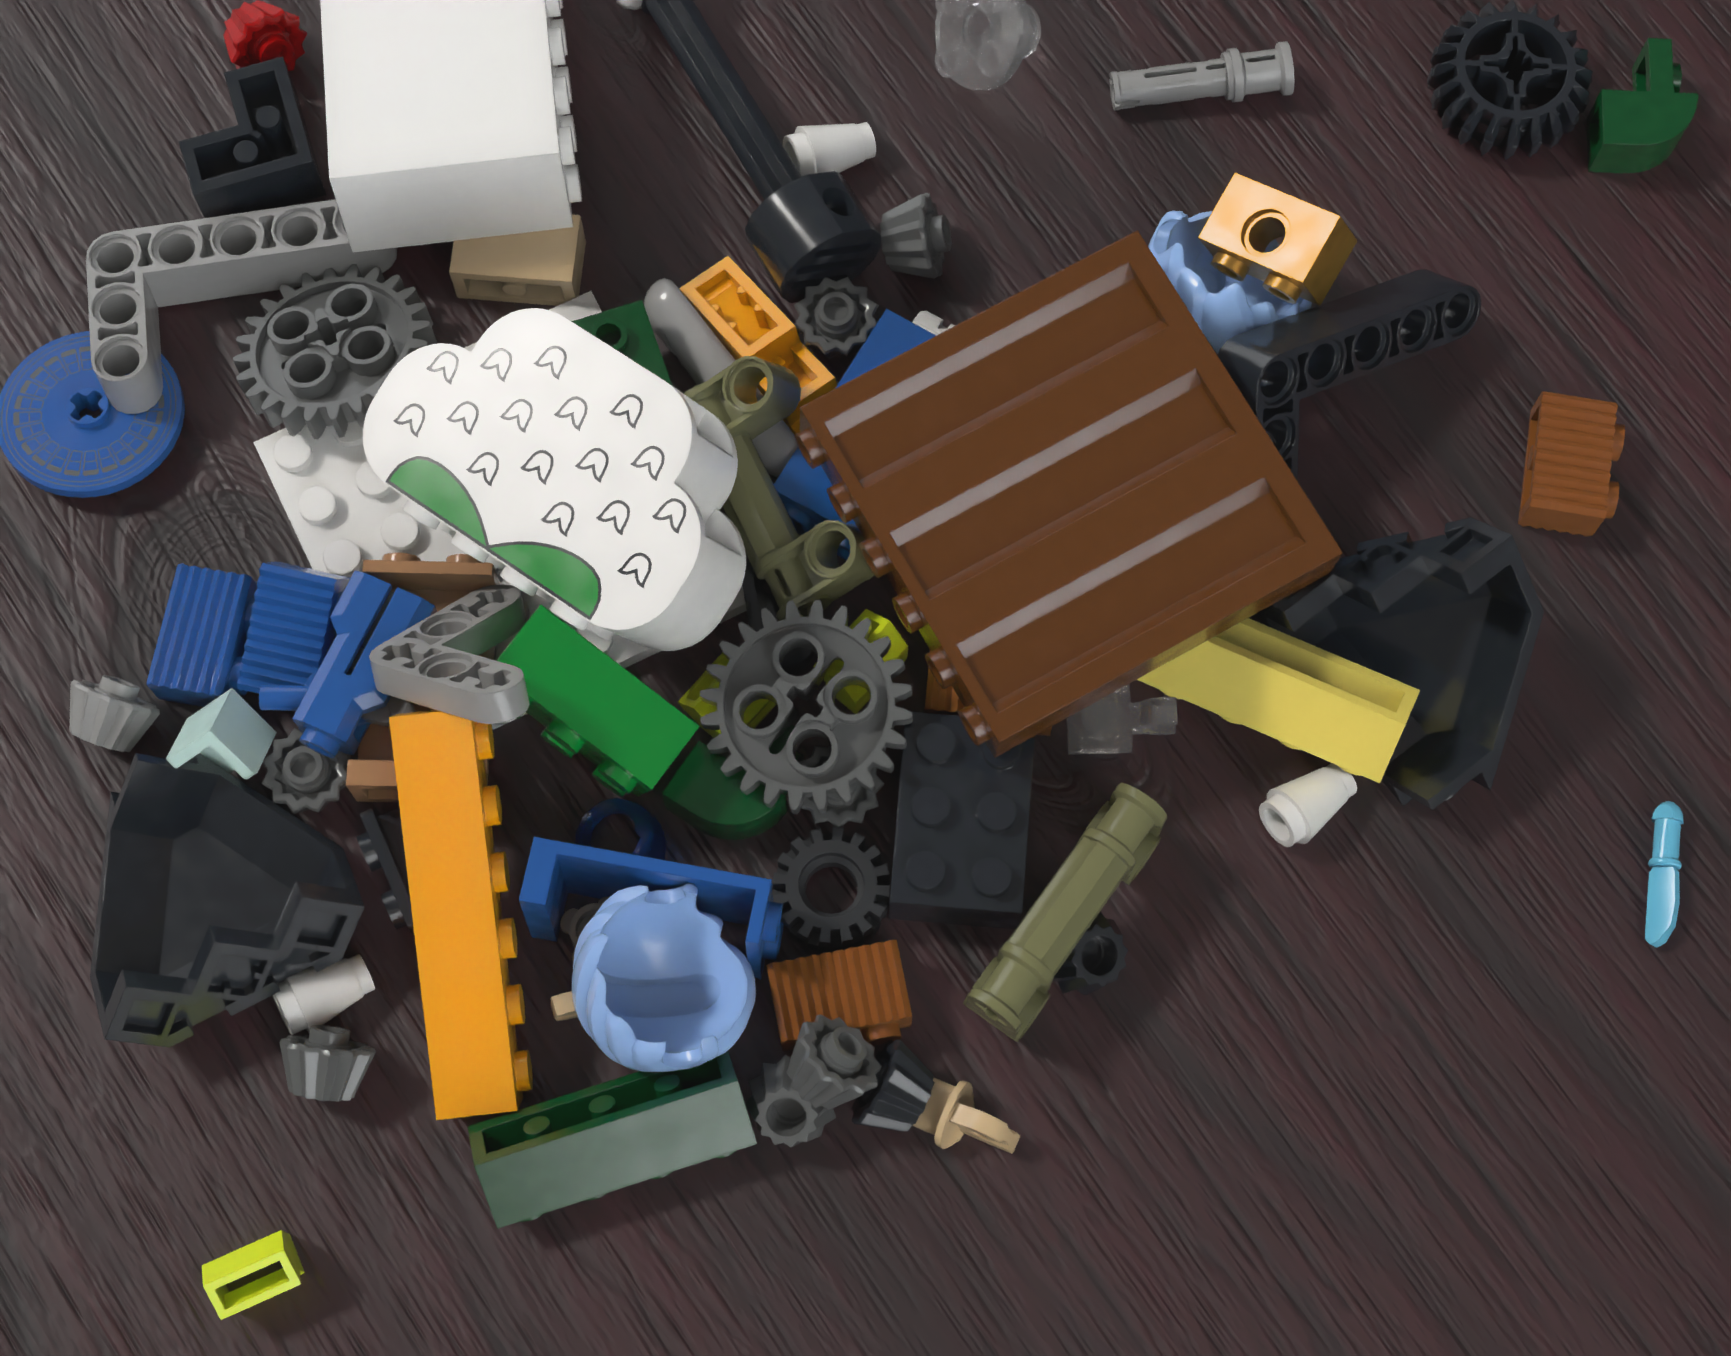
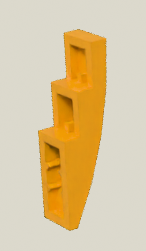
M727 256L680 287L679 290L735 360L744 356H756L793 371L800 383L801 396L796 410L788 418L783 419V421L795 435L800 432V407L834 390L837 386L836 379L800 341L796 326L740 267ZM766 377L760 381L757 387L763 396L767 390L768 382Z

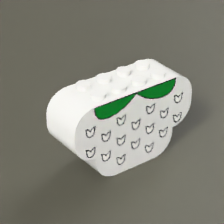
M529 308L512 312L492 324L481 336L472 352L458 345L444 343L424 346L411 352L392 369L368 408L363 426V446L367 461L381 481L408 499L402 509L434 530L438 527L452 536L451 543L468 555L483 563L488 561L501 569L500 576L523 592L531 596L536 594L551 603L550 610L583 631L586 628L607 641L615 633L651 649L660 651L681 650L700 642L717 627L741 588L746 570L744 543L737 527L720 511L732 491L738 467L736 446L727 427L718 417L678 389L556 312L540 308Z

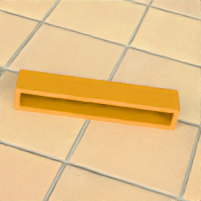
M438 710L396 714L389 717L436 1120L517 1111L523 1100V1091L533 1089V1075L529 1050L518 1051L515 1025L525 1024V1005L521 984L510 985L507 959L517 958V936L514 919L502 918L500 892H508L510 890V877L506 852H495L492 826L502 825V807L498 786H487L484 759L494 758L492 725L477 723Z

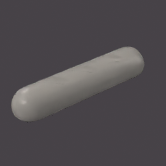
M666 278L659 279L650 287L645 296L644 306L651 326L667 348L677 357L696 385L706 382L735 361L672 280ZM758 388L756 392L757 401L764 397ZM781 420L752 439L767 472L778 478L798 447L794 433Z

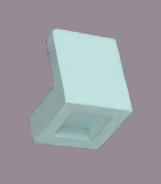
M231 688L186 719L166 760L176 769L201 753L227 772L231 773L235 770L242 778L247 780L258 773L277 732Z

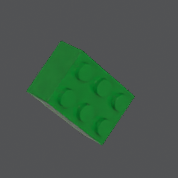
M541 604L497 659L499 662L522 669L530 704L526 713L546 727L540 736L568 758H572L574 754L579 752L595 764L597 768L592 773V776L619 797L623 798L626 793H633L638 797L652 790L700 727Z

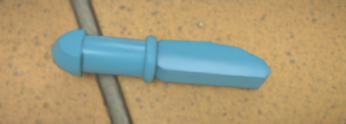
M1671 801L1662 802L1655 809L1652 816L1654 834L1652 858L1648 862V866L1652 869L1649 872L1645 940L1656 948L1665 944L1675 929L1680 905L1678 870L1681 869L1682 863L1679 860L1681 824H1684L1681 808Z

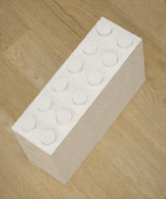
M320 0L329 180L353 253L573 227L571 203L582 202L578 164H575L577 141L573 115L563 116L571 114L570 103H573L568 66L558 67V65H566L565 56L568 55L564 20H553V17L561 16L563 0Z

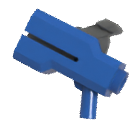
M354 571L330 616L337 636L318 671L308 677L305 685L261 684L259 691L260 710L296 711L292 719L300 732L303 733L299 739L303 745L329 758H335L338 751L354 756L370 724L388 727L390 726L389 717L401 713L417 712L412 702L383 694L377 690L369 655L378 645L436 613L435 605L397 587L395 592H392V585L365 572Z

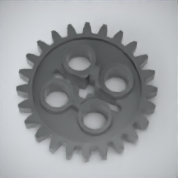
M352 264L344 277H337L335 270L329 268L325 270L323 280L317 282L308 273L302 274V287L296 291L286 284L280 285L283 299L278 303L262 299L260 303L266 315L264 317L254 316L246 318L245 322L251 334L237 337L236 342L242 353L233 357V362L239 372L236 379L246 399H248L256 415L264 414L270 427L274 428L284 422L289 435L295 436L307 425L313 439H319L326 426H334L337 435L341 438L345 436L349 422L357 421L363 429L366 413L372 400L397 363L419 348L437 344V338L432 329L434 324L425 302L421 303L414 286L405 289L401 277L397 274L385 281L380 267L373 268L365 278H362L357 264Z
M792 600L787 602L786 619L778 622L767 608L761 610L764 628L756 632L748 624L740 622L738 627L745 642L740 647L726 641H721L719 644L722 652L729 660L727 666L718 664L707 665L706 670L708 674L720 684L719 688L701 690L700 697L703 702L716 706L717 711L701 717L700 722L705 729L721 730V734L713 738L707 744V747L711 754H721L730 751L731 755L720 768L723 774L729 777L744 770L746 774L740 786L742 793L747 796L761 784L764 785V803L769 808L774 806L782 793L789 796L790 808L794 814L799 813L805 797H813L820 813H826L828 794L834 792L849 806L852 804L850 785L858 782L863 788L873 792L876 788L869 771L876 767L882 771L892 773L894 764L884 753L886 748L905 749L907 746L906 739L893 730L895 725H906L913 722L912 712L897 707L895 704L912 696L911 685L892 683V680L905 670L903 659H893L884 662L882 658L892 646L889 637L886 636L869 643L867 640L872 629L871 620L866 618L853 629L847 627L849 613L845 606H841L832 620L824 619L821 601L815 600L809 617H800L798 609ZM798 647L808 648L818 656L815 668L804 676H792L782 669L786 654ZM835 660L843 661L844 666L841 671L823 687L816 700L821 713L817 717L808 713L804 714L790 733L783 749L778 754L770 753L769 748L772 743L796 719L797 712L792 701L797 696L803 700H809L823 681L830 665ZM849 685H859L871 694L868 707L855 715L840 712L834 706L837 693L843 687ZM768 699L778 706V716L769 727L753 729L744 723V712L753 701ZM810 737H821L832 746L829 759L823 765L816 768L805 767L796 760V750L799 744Z

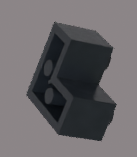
M283 56L224 72L238 125L178 141L193 196L204 218L285 207L326 195L297 91Z

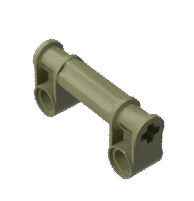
M744 356L735 360L730 366L706 382L683 393L718 417L732 435L737 450L738 467L734 486L723 508L742 537L745 552L756 577L766 581L780 609L776 614L778 621L786 619L788 601L793 600L800 617H809L815 600L821 601L824 611L831 602L874 576L861 553L859 543L865 541L856 525L836 520H826L818 523L814 528L799 537L752 442V439L781 420L788 418L796 410L800 401L801 387L798 378L792 370L756 356ZM766 377L768 382L767 390L764 397L757 401V387L760 381ZM847 538L850 544V555L847 561L840 566L837 559V551L841 542Z
M1125 783L1118 784L1112 793L1110 801H1107L1092 819L1074 849L1008 941L1003 944L999 950L998 957L996 956L978 978L966 996L963 1005L1017 1043L1048 1001L1051 995L1048 992L1055 974L1121 881L1130 885L1161 840L1159 835L1167 820V814L1155 800L1131 785Z

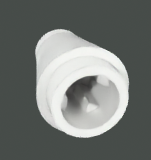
M867 122L860 124L797 126L795 133L786 135L783 138V147L801 176L832 171L840 173L864 162L866 159L874 158L876 155L875 137Z
M1331 763L1326 767L1270 789L1267 793V800L1259 806L1260 818L1269 834L1281 845L1291 847L1296 843L1307 844L1348 801V798L1357 792V785L1352 774Z
M358 954L349 959L344 958L319 972H316L314 967H309L287 977L284 981L278 983L280 992L274 994L273 998L287 1029L293 1035L304 1029L309 1033L310 1026L324 1025L363 998L365 994L374 991L375 986L362 957Z

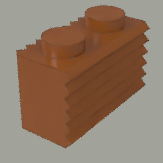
M1541 392L1530 412L1519 525L1522 527L1532 526L1535 529L1544 528L1547 531L1556 530L1559 533L1569 532L1572 535L1581 534L1587 537L1593 536L1605 518H1613L1619 498V482L1610 481L1611 461L1619 460L1625 439L1624 424L1616 423L1617 403L1552 392Z
M897 940L876 942L871 945L850 947L845 950L825 952L820 955L799 957L794 960H784L766 965L782 1051L793 1050L802 1024L804 1022H814L819 1014L830 1020L840 1017L848 1027L860 1029L863 1039L872 1046L886 1044L889 1040H899L902 1038L900 1028L912 1026L913 1017Z

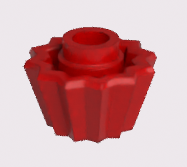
M256 0L251 4L244 2L240 8L233 9L231 17L224 22L227 28L223 34L230 61L235 64L236 69L283 56L288 71H293L296 59L305 53L302 43L307 36V32L299 28V16L286 12L282 8L260 0Z

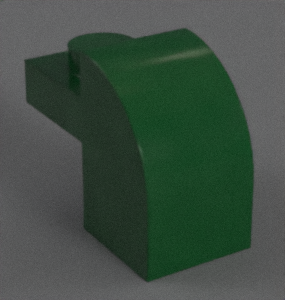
M1647 39L1632 67L1633 91L1601 89L1586 118L1588 172L1638 173L1646 171L1666 160L1675 149L1696 112L1698 94L1679 93L1682 70L1680 63H1673L1672 39Z
M791 724L772 743L769 748L770 753L778 754L783 749L795 726ZM698 741L662 792L666 810L704 834L725 840H741L755 837L772 828L787 813L785 795L781 794L772 808L767 807L764 803L765 786L762 784L746 796L740 789L746 772L742 770L735 775L726 777L720 768L727 758L721 754H711L707 745ZM801 743L796 750V760L798 762L804 758V755L798 752L801 748Z

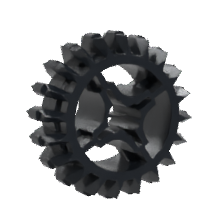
M1514 0L1506 4L1500 13L1489 1L1481 8L1479 15L1467 10L1460 17L1457 26L1450 25L1444 31L1439 47H1435L1430 59L1432 65L1427 77V88L1434 91L1431 98V110L1445 111L1441 120L1442 129L1457 126L1461 128L1458 136L1460 145L1474 138L1481 142L1479 145L1481 156L1489 152L1492 146H1497L1501 148L1505 160L1513 156L1519 146L1530 158L1538 152L1541 144L1552 149L1553 146L1559 143L1563 134L1568 135L1569 132L1573 131L1580 119L1579 114L1584 112L1590 98L1588 95L1590 92L1587 90L1592 83L1593 71L1585 68L1588 61V49L1573 48L1577 41V30L1562 33L1558 30L1560 25L1559 14L1546 21L1538 17L1537 4L1529 8L1527 13H1522L1518 11ZM1499 50L1494 55H1481L1479 60H1469L1482 52ZM1539 99H1552L1538 108L1520 110L1524 104H1537Z

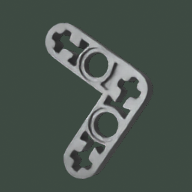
M504 584L479 588L378 645L369 655L377 690L392 697L477 723H502L524 714L530 704L522 669L479 656L519 632L527 622L521 591L515 586Z

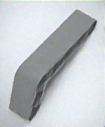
M336 199L103 234L92 242L86 255L90 352L93 370L110 404L117 411L125 414H139L148 411L157 404L163 390L158 307L280 290L279 286L282 284H286L291 288L302 287V274L304 273L312 276L315 282L323 280L324 272L329 268L335 270L337 277H344L352 264H357L362 278L375 267H380L382 273H384L395 262L397 248L353 253Z

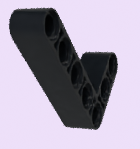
M1420 269L1324 303L1321 306L1299 312L1296 315H1291L1235 335L1225 342L1217 356L1298 481L1300 399L1462 338L1471 331L1478 320L1481 310V296L1478 290L1470 285L1427 269Z

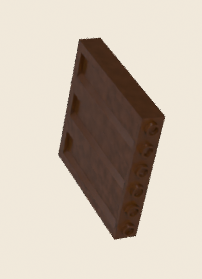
M1138 230L800 407V432L795 434V439L803 457L812 469L820 465L833 485L827 488V493L835 511L844 523L851 520L855 522L865 541L859 543L867 565L877 578L886 574L898 595L892 598V603L899 619L909 633L919 630L931 652L925 654V659L931 673L942 689L950 686L953 687L964 706L963 709L958 711V714L967 734L977 746L985 742L994 758L1327 575L1332 571L1343 554Z

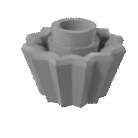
M103 675L100 684L85 680H73L71 682L69 731L72 735L94 745L120 752H130L160 715V711L156 708V705L137 697L140 690L139 686L113 676Z

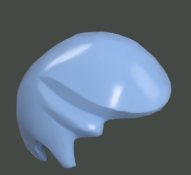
M1172 210L1161 218L1148 247L1216 354H1218L1225 342L1235 335L1291 315H1296L1311 308L1312 302L1301 297L1297 299L1295 304L1277 298L1263 288L1264 281L1248 274L1243 281H1238L1217 270L1211 265L1212 254L1198 238L1213 211L1199 213L1188 218V215L1184 214L1183 211ZM1276 239L1268 244L1264 253L1271 252L1280 246Z
M688 883L674 889L650 892L648 886L642 885L618 890L601 905L578 938L572 974V998L575 1012L586 1033L594 1040L604 1054L611 1060L629 1069L641 1072H668L690 1069L726 1053L735 1044L746 1028L754 1007L756 986L751 965L739 949L720 937L723 927L722 919L714 914L697 909L698 888L694 884Z

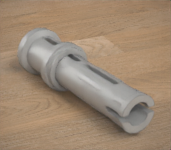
M1287 41L1276 43L1275 49L1240 53L1237 48H1230L1226 52L1221 53L1218 59L1157 66L1133 71L1110 72L1109 83L1112 106L1114 111L1137 106L1173 103L1205 97L1224 96L1226 101L1231 100L1232 103L1242 102L1244 96L1250 94L1279 91L1282 96L1292 95L1294 92V65L1290 45Z

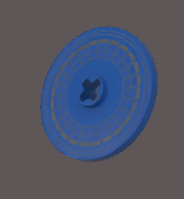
M90 331L74 333L53 340L25 358L7 379L0 394V446L18 474L29 483L46 492L66 497L86 498L108 495L128 488L144 479L160 466L170 454L179 438L185 416L183 391L174 369L161 354L162 396L157 404L148 411L139 414H125L117 411L110 404L93 370L90 352ZM85 408L91 411H96L100 408L102 412L97 418L89 415L81 418L79 415Z

